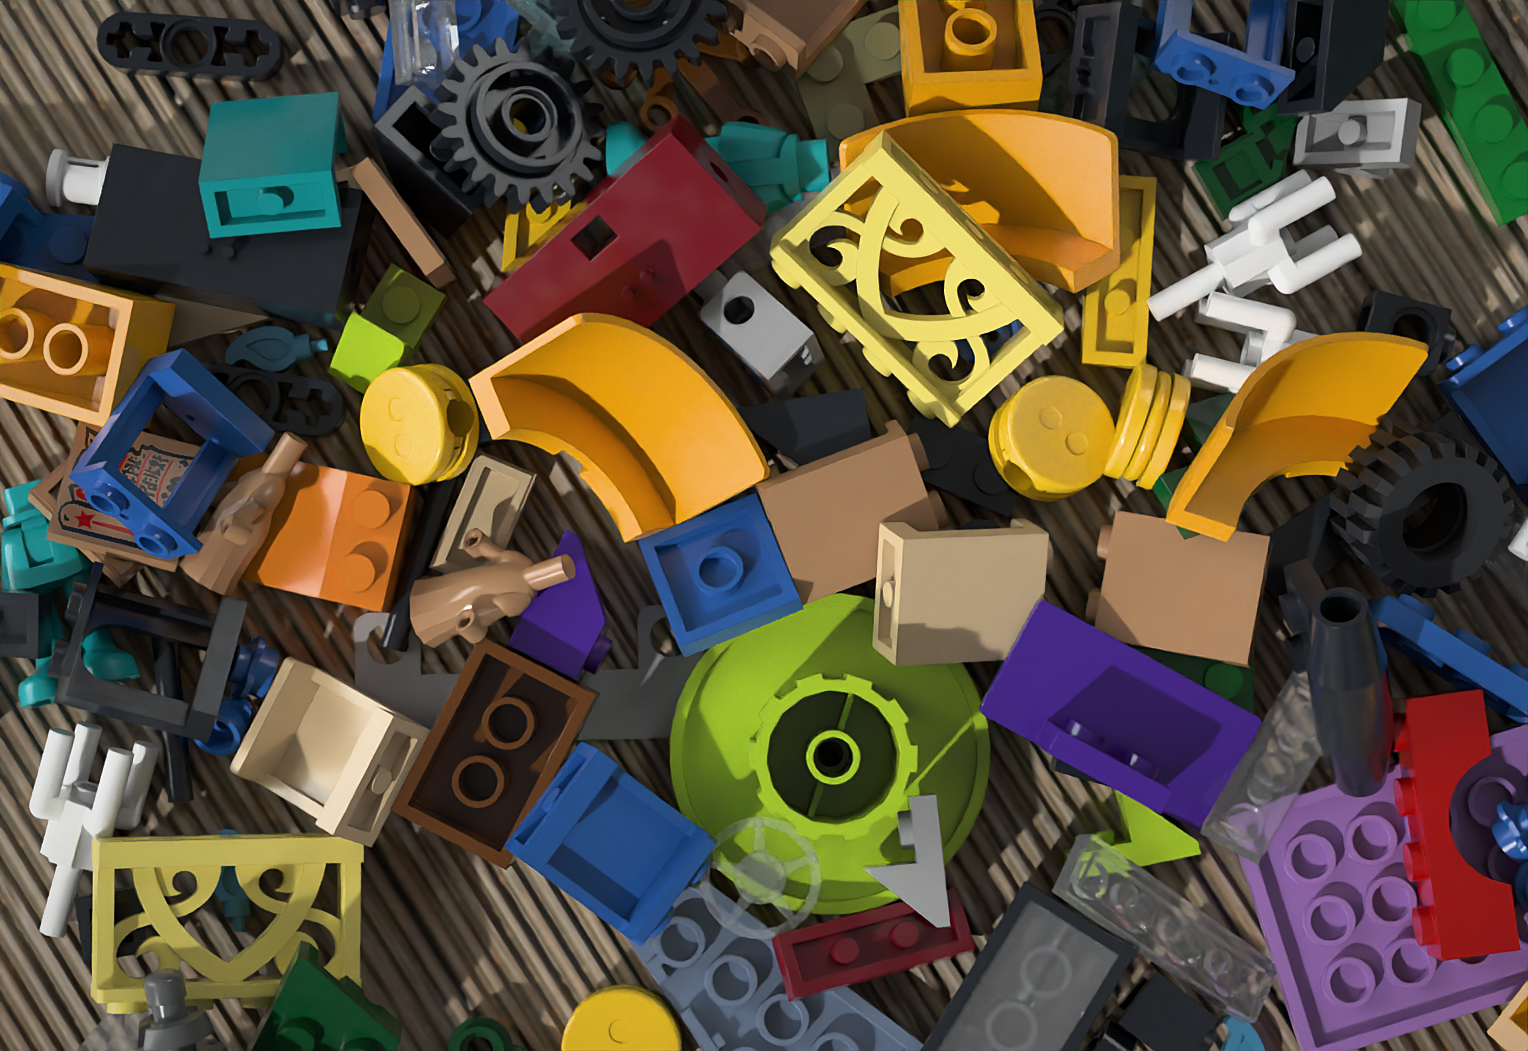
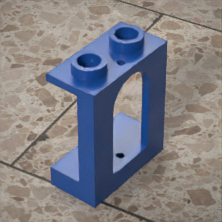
M1160 0L1149 69L1171 76L1180 83L1196 85L1227 96L1238 104L1254 106L1263 110L1294 80L1295 71L1280 66L1288 0H1250L1243 52L1189 32L1193 0Z
M184 348L150 358L69 475V478L86 492L85 498L92 507L105 515L118 519L134 533L133 538L136 544L150 555L165 560L198 553L204 544L191 533L239 459L263 452L276 432ZM161 402L167 405L205 440L162 507L118 470L121 461Z

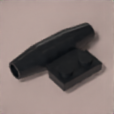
M1306 558L1283 566L1287 593L1279 596V604L1285 622L1293 633V636L1285 638L1286 650L1295 672L1298 675L1307 672L1315 735L1336 786L1344 794L1352 797L1371 796L1380 791L1386 783L1395 732L1388 655L1365 596L1361 592L1348 587H1336L1326 590L1310 560Z

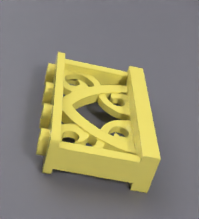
M884 129L865 146L864 151L772 237L769 252L773 258L771 264L780 278L794 289H799L801 286L804 287L819 302L817 305L819 313L833 329L839 333H844L848 330L864 345L862 348L864 356L879 373L886 377L893 373L909 389L907 395L920 413L931 420L937 416L949 428L957 424L961 420V416L1042 344L1046 346L1065 329L1063 307ZM871 176L881 184L865 219L850 211L838 208ZM908 218L917 219L924 229L923 235L916 241H904L886 233L887 226L889 225L895 232L903 235L901 224ZM831 225L844 226L860 234L859 245L845 238L831 240L827 243L826 247L839 250L843 260L834 267L823 265L811 254L809 247L811 236L821 227ZM944 247L954 255L947 269L944 282L945 301L951 314L914 315L885 309L879 282L881 248L892 254L910 258L928 256L940 251ZM856 279L858 298L844 284ZM976 279L984 285L985 290L977 297L967 294L968 302L973 309L966 311L960 301L957 287L963 280ZM1019 319L1025 326L989 357L987 346L981 334L993 331ZM966 338L975 355L973 370L962 380L946 381L940 379L929 366L930 358L936 354H944L950 358L953 369L958 360V347L955 340ZM901 340L917 341L914 351L912 352Z
M330 833L92 838L91 997L97 1003H107L108 1013L135 1014L148 1011L143 987L144 979L147 976L136 978L125 974L117 963L116 954L120 943L130 932L143 926L152 925L159 935L148 937L142 941L135 952V958L145 952L155 953L159 959L157 970L164 968L178 970L182 959L207 977L184 979L187 996L185 997L186 1006H197L198 1009L203 1008L205 1011L214 1009V999L240 998V1007L267 1008L300 941L311 943L318 950L317 944L312 937L304 932L297 931L304 919L322 924L334 939V955L324 968L336 979L339 980L347 975L361 987V863L364 862V845ZM326 863H337V918L325 911L311 907L321 885ZM221 866H235L237 880L245 895L257 906L276 913L277 916L249 946L225 961L209 952L190 936L179 923L177 917L195 911L209 899L219 881ZM129 868L134 890L144 912L126 917L114 925L115 869ZM268 869H278L282 873L283 881L274 890L290 893L285 902L272 899L259 889V879ZM180 871L193 873L197 880L195 892L180 902L168 905L164 896H175L182 893L176 891L172 885L175 874ZM272 958L276 968L282 974L250 976Z

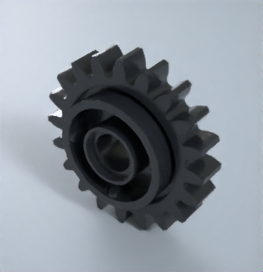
M549 0L552 13L557 16L566 17L555 26L560 39L571 40L576 38L569 49L572 58L579 62L594 54L591 60V70L594 77L598 79L611 66H615V74L620 87H625L628 84L632 72L635 70L640 71L647 88H653L655 71L658 68H664L667 75L674 82L678 81L679 68L677 61L680 58H684L690 64L700 67L702 60L696 44L701 42L708 46L717 47L720 43L718 33L709 23H723L729 20L728 8L714 0H653L649 5L642 8L630 7L624 3V0Z
M496 37L486 51L478 44L473 45L465 54L463 60L456 59L444 73L447 79H443L433 92V96L441 104H438L429 115L430 122L445 127L433 140V147L452 149L454 155L443 167L446 172H453L462 168L465 169L468 175L463 182L461 190L467 193L477 185H483L486 188L484 203L489 208L502 195H505L509 211L513 215H516L527 204L528 200L537 215L542 214L553 201L561 207L565 205L576 194L575 190L580 192L594 178L590 171H593L605 157L595 147L607 136L606 129L591 124L604 111L603 104L586 103L583 99L584 95L592 88V81L584 80L573 83L570 80V75L573 73L576 64L572 59L563 63L559 68L553 66V47L547 45L537 57L532 56L531 47L526 37H522L512 48L511 52L502 37ZM510 117L522 122L528 134L518 131L513 126Z

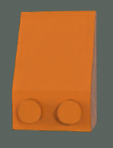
M257 453L241 457L226 481L238 480L248 471L262 468L270 455ZM297 461L285 480L284 494L273 512L267 538L239 580L378 612L390 613L420 490L410 485Z

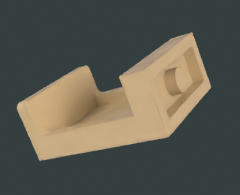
M1025 518L1012 519L1010 528L918 532L905 522L880 523L872 647L895 666L1004 660L1036 601L1039 599L1044 600L1046 575L1050 573L1053 566V549L1049 540V533Z
M287 657L278 674L272 680L269 691L248 732L244 735L239 750L230 765V771L241 778L263 785L317 818L315 824L330 834L372 848L431 730L331 673L293 657Z

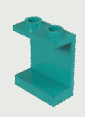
M339 92L211 103L198 181L210 238L341 227L342 209L334 165L336 154L348 153V142Z

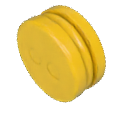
M1143 362L1135 366L1124 387L1113 416L1115 433L1106 461L1104 475L1119 479L1122 476L1127 481H1134L1138 478L1136 486L1148 490L1152 489L1158 477L1164 474L1179 438L1190 399L1191 382L1189 378L1176 373H1172L1170 376L1165 371L1157 372V367Z
M429 363L391 368L380 373L365 392L360 411V430L366 453L374 467L383 477L392 482L417 486L429 482L452 479L467 468L478 445L479 417L474 398L461 377L446 366Z
M1043 376L1027 383L998 407L990 423L988 435L989 450L993 463L1001 477L1018 493L1038 501H1060L1075 495L1094 483L1105 473V465L1115 433V426L1107 406L1090 387L1066 376Z
M614 984L594 991L576 1007L565 1027L561 1051H682V1033L673 1010L659 995L638 985Z

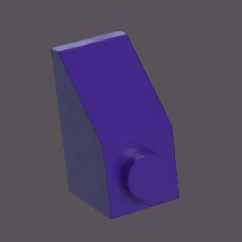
M566 529L552 558L563 554L569 555L575 565V577L539 590L537 597L523 612L507 645L581 682L586 671L597 675L612 647L613 641L604 637L610 624L583 540Z

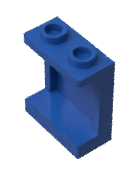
M1528 304L1496 326L1502 337L1483 350L1479 343L1475 342L1451 358L1446 363L1451 374L1436 384L1486 454L1498 463L1497 469L1506 475L1509 485L1525 507L1528 506Z
M581 741L507 841L504 848L641 947L649 937L655 938L667 927L674 914L673 903L687 884L692 885L696 883L708 870L713 859L711 851L718 840L619 768L616 762L600 750Z

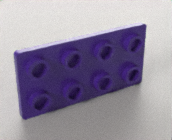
M1043 599L1036 601L979 705V712L1034 742L1050 755L1160 814L1163 812L1197 831L1205 828L1262 723L1261 719L1256 715Z

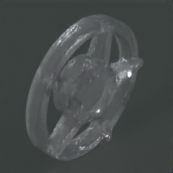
M750 817L734 822L723 829L715 837L718 841L711 853L714 858L719 847L730 836L743 829L755 827L753 853L746 855L739 864L712 859L708 870L700 878V888L708 910L722 926L743 937L768 939L793 930L807 918L818 899L821 886V870L813 846L806 837L793 833L792 825L771 817ZM763 827L780 830L792 837L801 846L806 856L781 862L778 857L766 851ZM809 864L811 869L810 891L802 908L794 914L782 894L786 884V875ZM711 868L734 877L735 886L740 897L730 917L721 910L712 894L710 885ZM772 902L788 919V921L770 928H751L736 922L751 903L766 904Z

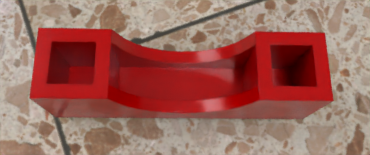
M1466 688L1392 698L1395 732L1391 752H1398L1401 778L1394 779L1393 791L1397 811L1401 817L1407 816L1411 842L1403 844V861L1409 881H1417L1420 907L1413 908L1412 923L1418 945L1420 947L1426 946L1427 955L1441 961L1521 950L1511 885L1490 879L1473 869L1457 850L1449 827L1450 802L1457 784L1472 766L1492 754L1483 690Z

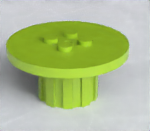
M834 593L803 605V610L710 647L696 664L684 686L676 707L670 737V770L677 804L683 816L718 840L711 851L713 854L712 863L739 887L764 901L798 912L824 915L862 912L901 899L865 871L863 866L914 860L913 849L901 850L897 824V812L908 810V796L936 794L945 866L963 845L975 824L984 800L990 769V739L986 716L979 712L981 699L974 682L962 662L909 666L893 665L872 647L875 600L863 596ZM833 741L841 747V758L834 765H825L818 759V749L824 742Z

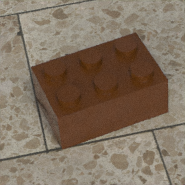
M486 635L480 642L475 644L390 811L507 870L517 857L504 848L505 844L565 764L601 693Z

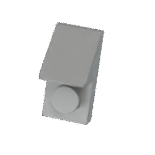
M1409 98L1342 101L1332 112L1299 116L1292 165L1304 169L1375 179L1387 178L1389 168H1412L1415 161L1422 104Z
M936 794L908 796V810L897 812L900 848L901 850L913 849L914 860L866 865L863 868L937 928L950 926Z

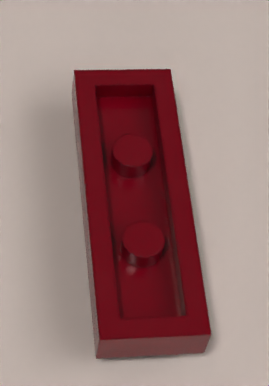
M957 887L947 890L950 926L937 928L903 901L774 936L771 941L789 1002L962 956L974 951L976 948Z

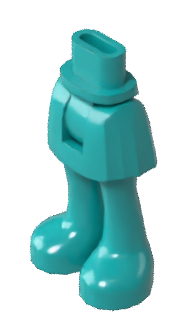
M615 121L609 122L607 126L606 166L608 176L648 141L643 138L633 122ZM726 122L722 126L720 136L704 138L767 206L766 215L787 208L794 201H803L805 192L822 191L832 182L827 139L800 141L798 133L788 135V132L781 129L747 122Z
M38 479L3 491L9 517L2 520L4 529L7 531L2 532L1 576L3 589L52 592L53 654L57 638L65 639L53 592L63 589L68 605L75 581L88 584L94 563L77 547L46 540L50 521L28 501L29 491L43 480ZM108 628L93 632L83 642L81 658L84 666L94 676L120 685L140 677L132 653L118 649ZM52 656L35 659V672L20 683L18 696L22 709L56 704L54 703L59 679L47 676Z

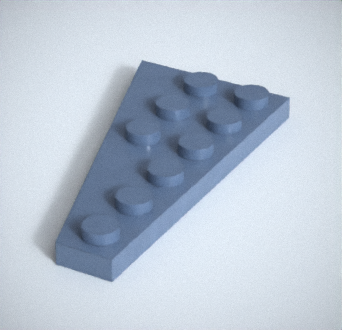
M702 877L696 883L686 885L673 903L674 914L672 919L655 938L649 937L644 945L640 947L623 935L702 1051H920L924 1045L848 987L789 1002L771 941L778 934Z

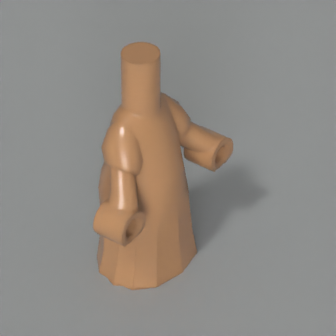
M285 431L262 468L250 470L238 480L224 482L210 504L216 509L195 536L204 544L198 553L179 556L178 563L187 575L212 591L232 596L242 574L267 538L273 512L284 494L285 480L307 447L305 441Z
M471 529L464 537L463 549L476 561L484 562L488 560L491 564L438 576L421 577L415 580L410 594V619L416 635L422 640L424 645H429L432 648L458 635L463 636L472 644L478 643L486 636L488 626L499 621L504 616L513 617L521 615L537 597L539 590L573 579L576 575L574 562L569 555L563 554L534 564L530 558L520 552L503 550L480 529Z

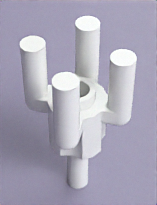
M1301 169L1234 206L1229 213V221L1234 230L1204 246L1209 265L1146 299L1155 319L1161 321L1223 287L1226 294L1240 298L1264 285L1274 284L1281 293L1292 294L1361 256L1362 251L1355 237L1348 233L1338 238L1330 225H1326L1295 243L1286 228L1290 223L1336 199L1330 182L1324 176L1312 182L1307 172Z
M1211 291L1208 299H1199L1194 322L1247 335L1242 348L1240 364L1196 353L1194 360H1185L1181 375L1190 379L1192 387L1221 394L1231 392L1235 397L1247 377L1272 355L1297 342L1322 335L1295 329L1297 319L1295 314L1289 309Z
M78 721L74 733L61 728H50L29 804L30 811L35 817L49 820L40 853L48 857V861L57 864L39 929L41 933L57 938L65 936L83 869L93 871V865L91 864L92 838L113 837L114 829L131 830L139 824L160 750L158 745L138 740L135 741L132 752L110 747L100 782L96 784L88 782L102 727L90 722Z

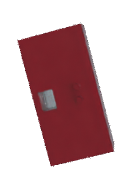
M679 112L494 278L482 301L525 345L566 319L580 313L613 315L648 328L762 229L767 206Z

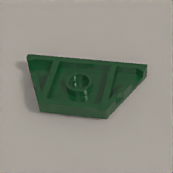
M301 940L246 1051H396L401 1040L403 1024L384 1007L370 1002L365 996L364 990L347 975L339 980L336 979L317 962L319 950L311 943Z

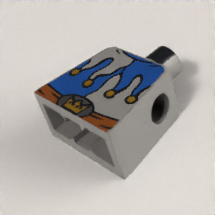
M715 269L688 293L702 307L697 317L708 335L777 401L790 399L826 361L814 333L743 270L728 280L720 271ZM751 317L747 322L738 325L744 318Z

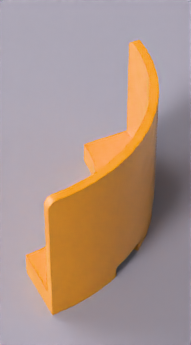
M969 109L925 114L886 123L848 137L839 146L840 169L842 172L864 151L865 146L884 129L1037 281L1060 287L1075 294L1120 268L1118 139L1113 132L1078 119L1049 113L1013 109ZM871 176L844 202V210L865 219L881 184ZM908 218L901 224L903 235L895 232L889 225L886 229V233L904 241H916L924 232L922 224L913 218ZM846 228V238L859 245L860 234ZM944 247L940 251L928 256L910 258L892 254L881 248L879 257L881 292L892 298L915 287L945 280L947 269L954 255Z
M600 313L576 314L468 379L493 440L508 439L522 441L542 448L552 455L565 451L583 465L579 476L602 501L614 520L624 543L647 538L686 522L767 479L770 475L769 465L750 429L730 400L705 371L668 340L639 324L623 318Z
M1344 332L1303 340L1272 355L1247 377L1180 480L1170 501L1165 522L1227 542L1237 527L1244 503L1261 490L1267 481L1282 474L1286 478L1302 475L1336 476L1340 467L1348 470L1354 461L1348 455L1357 445L1364 449L1371 445L1369 435L1377 431V426L1427 359L1428 345L1414 339L1384 333Z

